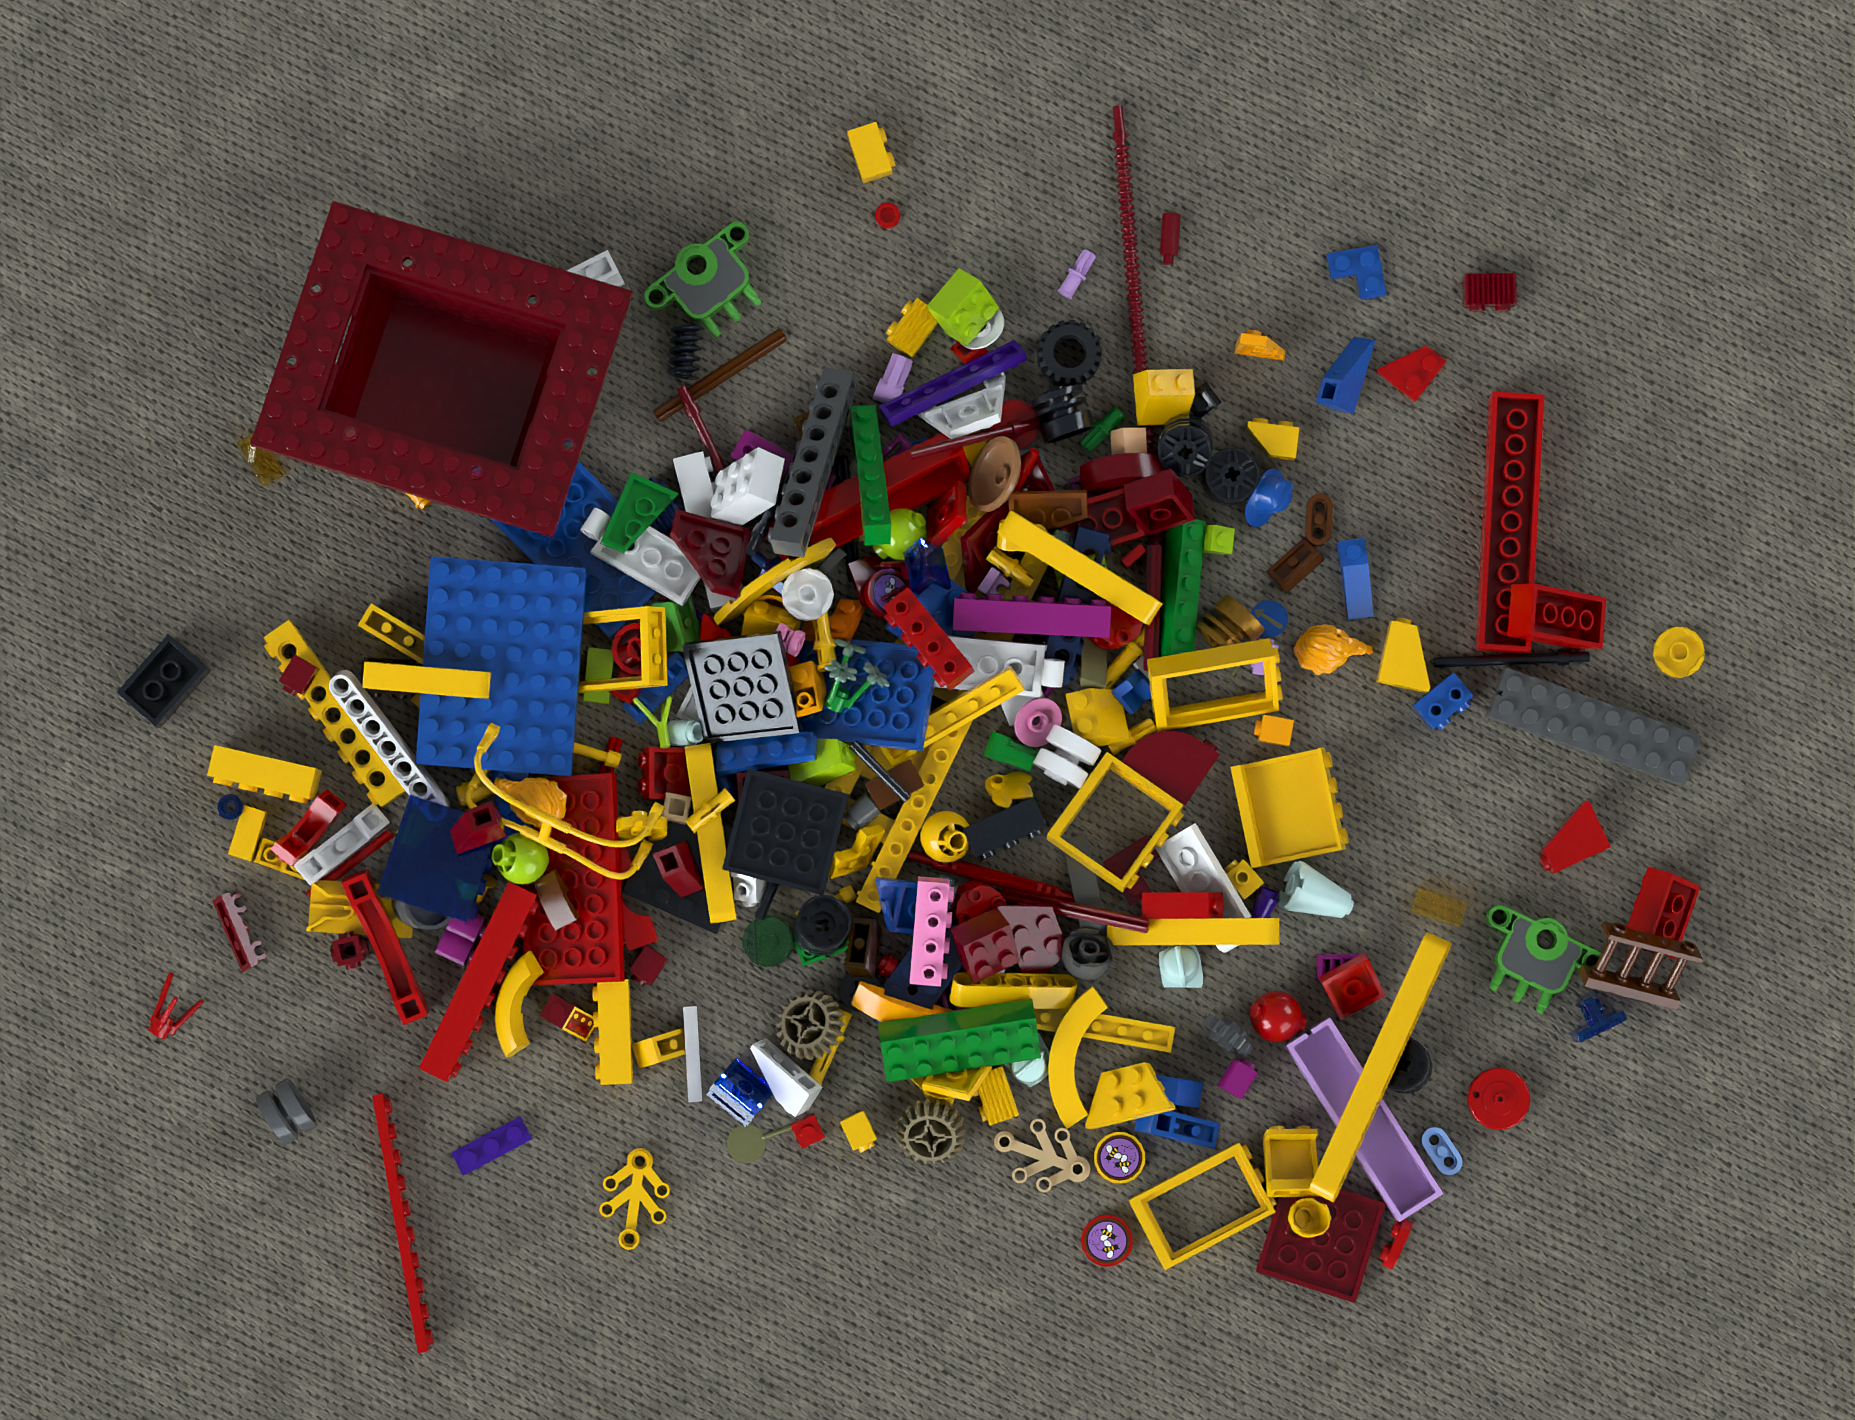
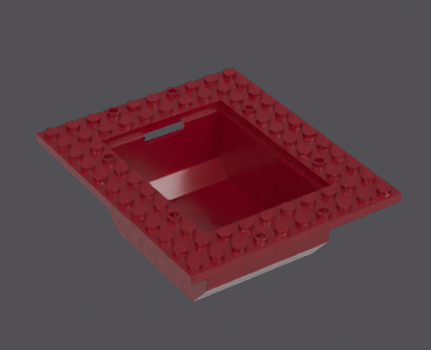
M332 201L250 445L554 538L633 291ZM407 259L413 261L409 267L403 265ZM315 285L321 286V290L316 293L312 291V288ZM531 297L538 299L536 304H530L528 300ZM350 316H351L352 319H351V322H350V325H349V328H348V331H347V334H346V337H345V340H344V343H343V346H342V349H341V352H340V355H339L337 364H335V361H336V358H337V355H338V352H339V349H340V346H341V343H342V340H343V337H344V334H345V331H346V328H347V325H348V322H349V319H350ZM290 358L296 359V363L292 366L287 364ZM591 368L597 370L594 376H590L587 372ZM572 442L573 447L565 449L563 447L564 443Z

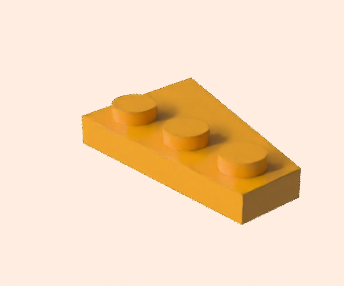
M1246 330V333L1240 334L1235 345L1234 354L1284 361L1286 351L1267 336H1261L1262 332Z

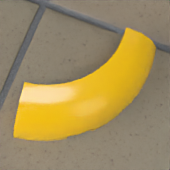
M528 951L512 965L501 983L496 999V1033L506 1058L514 1056L530 1045L524 1028L521 1006L523 998L527 996L532 984L544 973L532 951Z

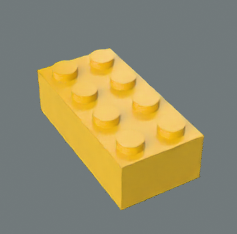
M214 745L207 776L214 777L213 783L232 787L233 782L239 783L238 788L257 793L258 788H262L266 795L283 798V794L290 795L289 800L308 804L309 799L314 801L316 799L322 770Z

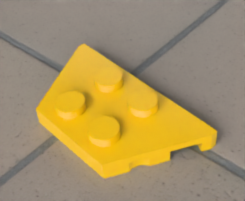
M1143 1062L1101 1073L1085 1126L1087 1129L1105 1127L1175 1110V1105L1168 1100L1164 1093L1165 1088L1161 1081L1157 1080L1156 1073L1151 1064Z

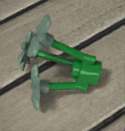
M835 639L834 642L837 645L845 647L842 653L844 657L841 665L837 661L831 660V665L824 666L826 670L831 671L829 677L835 679L824 704L832 711L841 713L845 707L851 709L854 702L871 684L874 685L877 682L881 687H884V685L889 687L890 684L886 680L887 676L879 673L877 666L873 667L871 663L865 662L863 669L870 675L866 678L867 681L850 698L848 696L850 692L843 686H840V682L845 683L846 678L856 681L854 674L857 673V670L848 668V660L853 656L854 651L864 654L866 649L857 644H850L847 640Z

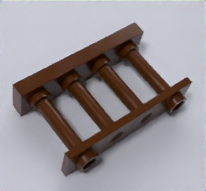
M1603 921L1601 926L1608 941L1596 965L1588 966L1582 964L1578 973L1584 986L1677 1010L1681 1000L1675 986L1688 960L1701 963L1703 960L1697 946L1690 941L1685 940L1681 942L1627 928L1618 922L1612 924ZM1619 942L1632 945L1619 971L1611 972L1605 970ZM1642 948L1655 951L1642 977L1628 976ZM1665 954L1678 957L1665 983L1658 984L1652 982Z

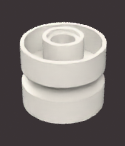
M1054 724L1046 740L1057 748L1056 751L1053 752L1041 748L1033 764L1044 770V774L1065 786L1069 784L1080 789L1088 773L1078 766L1079 761L1088 765H1094L1102 750L1080 736Z

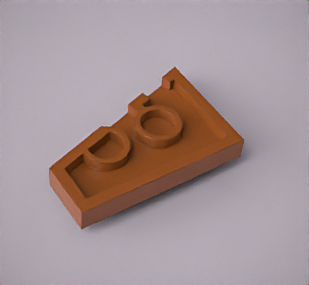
M1087 490L1013 491L1009 497V512L1012 510L1030 522L1044 526L1046 530L1055 527L1059 528L1087 518Z

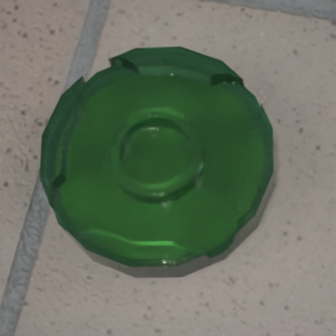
M766 916L764 921L753 920L746 927L742 937L745 954L754 964L762 967H775L784 963L794 948V934L790 926L783 919L775 916Z

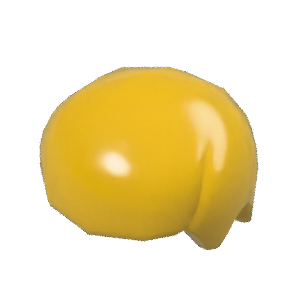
M1302 1198L1290 1207L1288 1221L1296 1234L1311 1238L1325 1233L1330 1226L1331 1215L1326 1204H1322L1314 1198Z

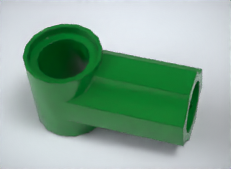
M991 731L982 756L992 758L1002 764L1005 762L1030 772L1038 751L1013 742V739Z

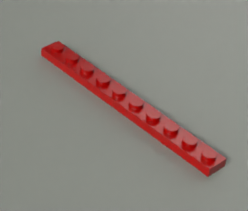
M385 1093L372 1095L417 1352L423 1353L431 1350L430 1345L434 1344L432 1329H427L425 1319H429V1310L427 1303L422 1304L421 1293H425L422 1277L418 1278L416 1270L417 1267H420L418 1252H413L412 1242L416 1241L413 1226L408 1225L407 1216H411L409 1201H404L402 1190H406V1181L404 1174L399 1175L398 1165L402 1164L400 1150L394 1147L393 1139H397V1130L395 1123L390 1124L389 1113H393L390 1097L386 1098Z

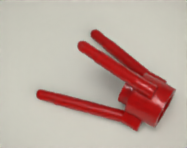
M172 972L167 976L155 1011L149 1020L151 1024L148 1027L149 1032L163 1040L167 1038L168 1034L174 1036L177 1029L204 1003L200 999L174 1025L172 1024L174 1020L169 1015L178 1001V997H173L165 1012L160 1013L171 984Z

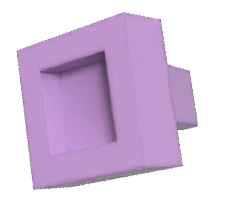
M991 567L978 590L984 596L986 594H999V587L1005 586L1010 589L1011 584L999 571Z

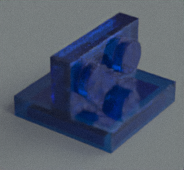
M1583 996L1577 999L1576 1002L1587 1024L1569 1032L1573 1042L1581 1043L1628 1019L1623 1010H1613L1602 1016L1605 1010L1598 998L1594 999L1593 996Z
M736 1057L713 1083L706 1095L747 1127L773 1093L766 1081Z

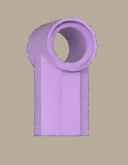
M892 353L884 376L878 382L873 400L884 404L901 396L904 392L905 387L903 386L913 361Z

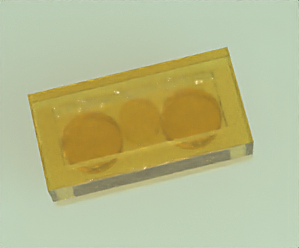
M1417 887L1410 912L1460 928L1468 903Z

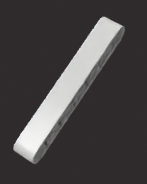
M348 670L337 672L329 683L332 695L424 816L432 822L441 821L450 808V802L424 766L416 764L415 754L365 688H362L355 675ZM337 679H345L349 684V688L341 689L338 687ZM354 699L361 700L365 708L363 710L356 709L352 701ZM368 721H377L380 724V730H372L368 725ZM392 741L396 746V750L388 751L384 747V742ZM402 761L408 762L412 767V771H403L399 763ZM415 783H424L427 786V792H419L415 787ZM439 803L443 808V812H434L431 809V804Z

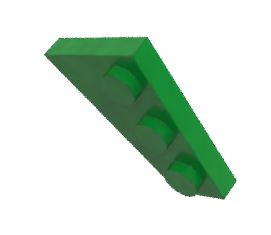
M631 472L600 544L624 554L679 493Z

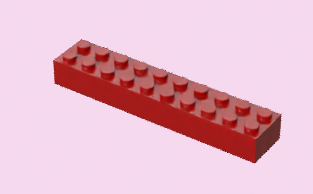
M1493 391L1489 395L1475 651L1519 654L1531 652V640L1508 636L1512 584H1534L1544 394Z

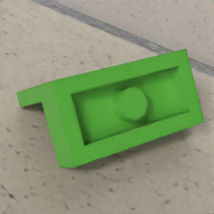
M691 594L683 606L673 600L657 601L652 604L653 607H665L667 652L683 651L682 645L685 642L699 641L700 627Z

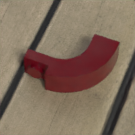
M1121 453L1108 455L1079 466L1081 489L1101 495L1136 479L1145 478L1166 469L1162 466L1159 456L1153 454Z

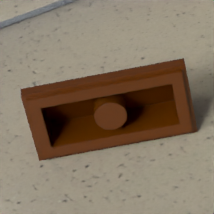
M1303 538L1266 572L1287 594L1319 566L1324 559L1321 553Z

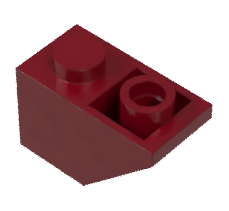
M492 801L467 810L450 830L457 854L507 836L501 814Z
M686 840L653 854L662 878L680 897L705 889Z

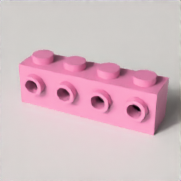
M918 876L910 984L941 986V979H947L948 964L943 963V954H949L950 938H945L946 928H951L952 912H947L948 902H953L954 887L949 886L950 879Z

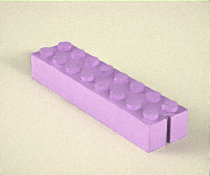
M1326 1017L1308 1029L1310 1035L1303 1032L1284 1044V1046L1337 1127L1363 1068L1331 1018ZM1382 1099L1356 1154V1158L1394 1218L1401 1222L1441 1196L1443 1192Z

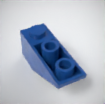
M1353 337L1324 375L1316 399L1317 403L1337 412L1354 414L1375 340Z

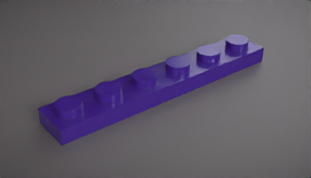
M1013 340L880 405V413L891 427L902 423L906 419L924 412L938 403L947 401L951 397L969 390L987 379H992L996 375L1016 367L1027 360L1026 353Z

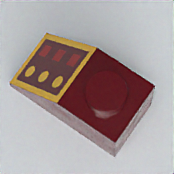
M552 993L539 1015L585 1042L595 1028L593 1015L555 993Z

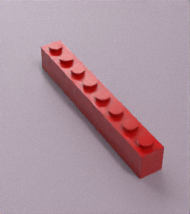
M508 882L419 1069L445 1082H448L451 1077H457L462 1067V1064L458 1062L462 1054H468L473 1044V1041L470 1040L474 1030L479 1031L485 1019L481 1016L484 1008H490L496 996L492 992L496 984L501 985L507 974L504 967L507 961H513L518 951V947H515V944L519 937L524 938L529 928V924L526 921L530 914L535 915L541 903L537 900L538 894L536 891L522 884Z

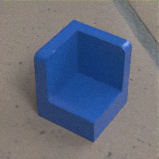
M1139 668L1124 678L1111 691L1130 714L1135 713L1143 703L1151 698L1149 680Z

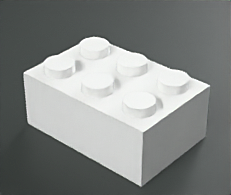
M758 447L738 461L733 462L724 470H721L715 479L717 487L710 503L712 507L710 518L742 526L774 506L785 459Z

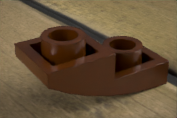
M556 869L534 881L540 902L555 930L578 919L579 915L566 895L569 889Z

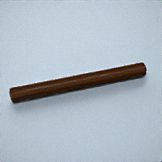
M777 329L688 387L693 400L695 401L786 342L787 338L783 331ZM677 394L654 409L653 413L659 422H663L683 409L685 405L680 395Z

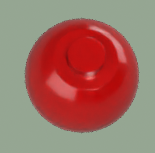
M1282 991L1264 993L1258 997L1249 1010L1250 1021L1254 1031L1259 1037L1268 1042L1280 1043L1289 1040L1295 1034L1302 1033L1307 1022L1306 1016L1302 1014L1296 999Z

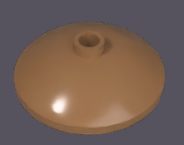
M999 436L990 440L982 448L974 461L969 476L968 494L971 504L977 510L990 512L997 509L1008 500L1018 483L1021 470V456L1017 444L1012 439Z

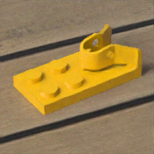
M318 880L311 885L309 925L306 927V931L327 933L353 931L357 935H367L350 905L341 884L342 881ZM375 884L397 936L412 938L413 928L403 924L395 916L392 908V892L395 885Z

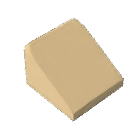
M666 792L665 809L662 816L667 817L668 822L686 825L687 823L684 820L688 818L692 797Z

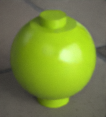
M898 508L891 510V544L873 545V549L882 559L888 557L897 560L912 558L923 549L926 543V521L920 513H915L909 509Z
M520 833L508 836L501 844H497L492 851L493 863L497 865L504 878L515 884H529L536 881L543 875L549 864L546 846Z

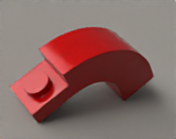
M328 789L317 796L299 822L286 835L276 841L270 850L282 862L288 863L290 866L296 864L316 846L341 815L347 804Z

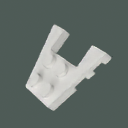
M1002 372L992 379L983 381L986 387L984 390L938 407L934 405L916 415L950 439L965 436L980 429L990 428L994 424L1001 422L1006 381L1005 373Z

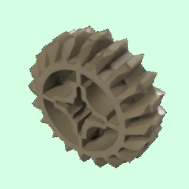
M808 989L806 994L802 991L797 992V998L789 997L790 1004H782L783 1009H785L784 1013L777 1014L782 1019L781 1022L775 1024L777 1028L782 1029L776 1034L778 1038L783 1039L780 1044L788 1048V1053L795 1054L800 1059L806 1057L808 1060H813L814 1056L823 1058V1051L832 1053L830 1045H839L835 1039L836 1036H843V1033L838 1030L839 1027L845 1025L843 1021L838 1020L844 1015L842 1011L837 1010L840 1005L833 1001L832 996L825 995L824 992L819 990L815 992ZM822 1010L824 1011V1014H825V1019H826L825 1025H824L823 1022H822V1016H823V1013H821ZM803 1022H812L813 1024L817 1025V1027H808L807 1025L803 1024ZM795 1024L798 1027L797 1036L799 1037V1039H797L795 1034ZM821 1034V1036L817 1040H815L816 1036Z
M929 1098L925 1100L924 1104L919 1100L915 1102L914 1106L909 1104L906 1112L903 1111L896 1127L897 1140H900V1148H905L906 1156L913 1154L914 1162L920 1158L923 1159L924 1165L928 1161H932L935 1166L938 1164V1160L945 1164L948 1161V1157L954 1159L957 1152H960L963 1148L967 1129L966 1124L963 1123V1115H958L957 1107L949 1109V1102L941 1105L939 1099L935 1103H931Z

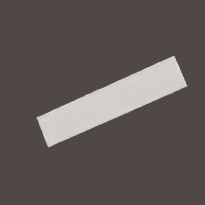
M697 1006L683 1007L688 1103L702 1102Z

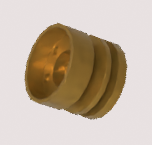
M1225 594L1214 605L1215 610L1220 615L1218 619L1210 614L1204 616L1211 627L1202 621H1199L1196 625L1204 641L1211 648L1242 643L1240 641L1242 637L1249 642L1256 641L1265 631L1260 622L1228 594Z

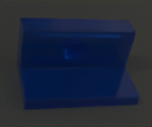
M919 538L903 553L911 592L920 595L932 583L947 590L952 587L943 548Z

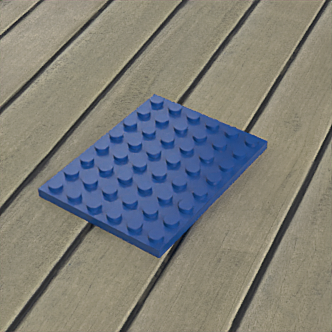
M431 556L423 666L491 672L489 699L421 693L416 764L475 768L474 759L477 746L484 737L489 724L493 723L500 726L501 729L495 741L491 743L486 753L481 757L482 769L572 776L587 568Z

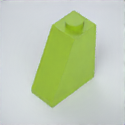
M817 739L816 760L789 764L790 778L820 787L856 770V754L849 748V744L838 739Z

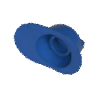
M1274 468L1266 470L1260 477L1256 489L1249 497L1245 507V517L1249 525L1254 527L1263 526L1273 513L1283 511L1289 506L1292 499L1293 484L1285 480L1279 470Z

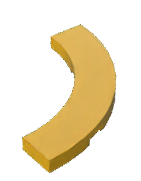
M832 537L808 547L804 558L786 559L752 581L739 592L741 597L735 601L729 600L714 615L713 619L716 624L720 625L739 617L751 603L773 586L789 577L790 574L827 557L836 546Z
M1093 985L1072 1003L1064 1015L1053 1037L1049 1054L1048 1074L1050 1092L1057 1113L1066 1129L1088 1115L1076 1088L1074 1066L1077 1049L1085 1031L1097 1016L1108 1008Z

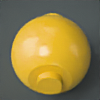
M937 812L931 815L922 826L920 833L921 845L926 854L932 859L944 863L954 862L962 858L970 848L962 830L970 825L964 817L956 812Z

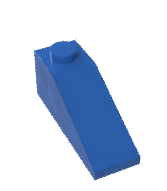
M1365 539L1339 541L1336 544L1347 618L1348 620L1373 617Z
M1167 1111L1136 1119L1134 1130L1215 1149L1220 1123Z

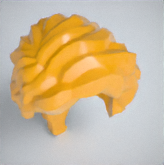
M1327 624L1309 627L1300 635L1295 647H1293L1295 657L1298 659L1301 668L1311 670L1315 675L1332 673L1343 665L1351 655H1363L1365 653L1370 655L1373 653L1371 645H1366L1356 638H1350L1344 630Z
M501 777L495 778L494 785L514 799L528 806L532 805L559 819H564L567 795L559 789L558 783L554 780L549 781L546 778L538 777L536 779L525 778L517 782L505 778L501 779ZM510 804V809L516 813L522 822L538 828L542 826L541 821L525 814V811Z

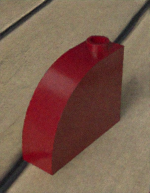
M1160 731L1139 740L1130 748L1121 762L1179 801L1183 806H1186L1220 754L1216 752L1218 747L1207 739L1202 742L1187 733Z

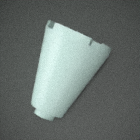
M1295 861L1289 868L1284 878V881H1288L1285 893L1281 890L1279 893V908L1287 911L1343 918L1345 914H1350L1354 904L1350 893L1302 861Z

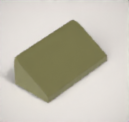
M1082 637L1084 645L1081 652L1080 688H1106L1107 650L1095 646L1088 637Z

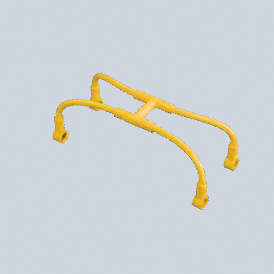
M489 724L484 737L477 746L474 759L476 772L468 784L465 795L466 803L470 809L477 807L472 801V794L483 782L496 795L525 811V814L542 822L540 832L526 825L521 826L502 818L505 826L519 831L521 835L560 854L565 853L609 878L626 879L632 876L636 870L640 869L653 847V843L645 839L642 841L637 854L631 862L630 869L624 873H616L604 869L567 848L565 844L549 837L551 829L554 827L566 834L571 833L584 840L604 846L627 847L640 842L647 833L651 832L657 820L660 819L665 806L655 802L642 826V831L629 840H607L577 830L571 824L549 813L514 799L488 779L487 775L490 770L482 769L481 757L486 753L491 743L495 741L501 729L496 724Z

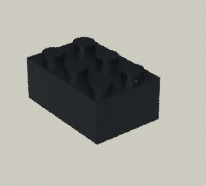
M168 634L116 693L151 724L161 728L212 670L175 637Z
M1034 797L962 830L967 838L974 859L980 857L981 861L994 856L996 854L995 849L1003 846L1005 850L1019 845L1018 839L1026 835L1028 840L1043 834L1042 828L1047 825Z

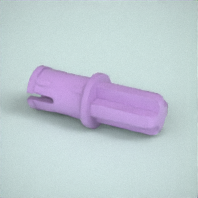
M1086 249L1081 252L1072 269H1068L1069 274L1058 289L1060 294L1068 299L1073 298L1072 296L1082 280H1086L1085 275L1096 259L1094 253Z

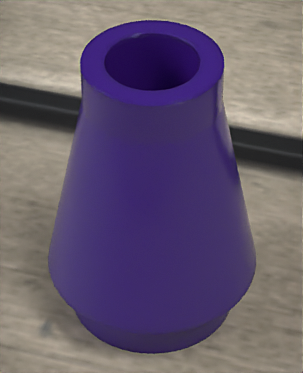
M1260 886L1258 891H1255L1251 918H1269L1279 901V892Z

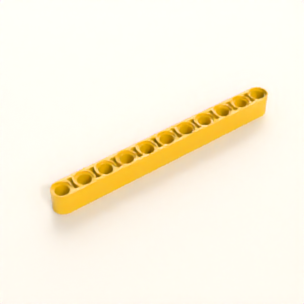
M1426 932L1312 1180L1309 1188L1310 1192L1332 1202L1337 1198L1444 964L1452 942L1430 932Z

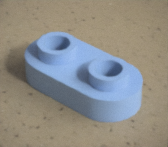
M1437 1127L1427 1128L1421 1135V1144L1441 1173L1446 1175L1456 1174L1462 1167L1461 1155L1442 1129ZM1432 1135L1438 1137L1436 1145H1431L1429 1142V1138ZM1446 1157L1453 1159V1164L1449 1167L1444 1165Z

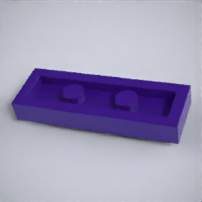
M520 1116L451 1154L464 1176L533 1138Z

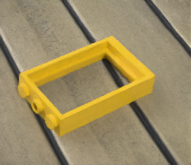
M644 606L585 612L583 625L640 619L642 676L591 681L579 680L578 693L667 686L665 607Z
M1270 638L1147 659L1152 711L1157 732L1279 711L1278 700H1283L1281 686L1277 685V682H1281V674L1276 663H1280L1278 649L1272 647ZM1263 662L1265 691L1169 708L1166 678Z
M1236 1142L1128 1199L1164 1270L1275 1213L1273 1206L1277 1205L1274 1197H1267V1192L1264 1191L1261 1185L1265 1180L1258 1167L1252 1168L1249 1160L1253 1157L1246 1144L1241 1146L1239 1142ZM1235 1157L1260 1207L1173 1253L1147 1202L1218 1164Z

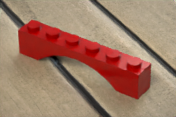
M367 868L345 877L341 884L352 909L361 922L374 949L402 1024L406 1025L427 1016L430 1009L369 869Z

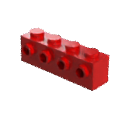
M908 587L883 606L887 613L884 618L892 628L899 627L903 632L900 635L901 639L909 648L912 646L916 648L919 652L916 657L925 668L930 666L935 674L932 677L941 688L946 685L951 691L975 672L972 665Z

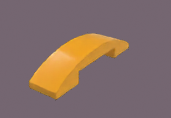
M862 981L859 982L851 1001L854 1007L881 1022L953 1011L934 1004L932 1009L899 1000L884 995V988Z

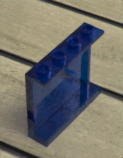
M410 795L377 895L387 900L392 899L443 915L468 925L470 919L475 920L479 905L475 903L478 895L483 896L487 885V881L484 880L486 871H491L494 865L492 851L495 845L501 844L502 838L457 854L450 830L465 812Z

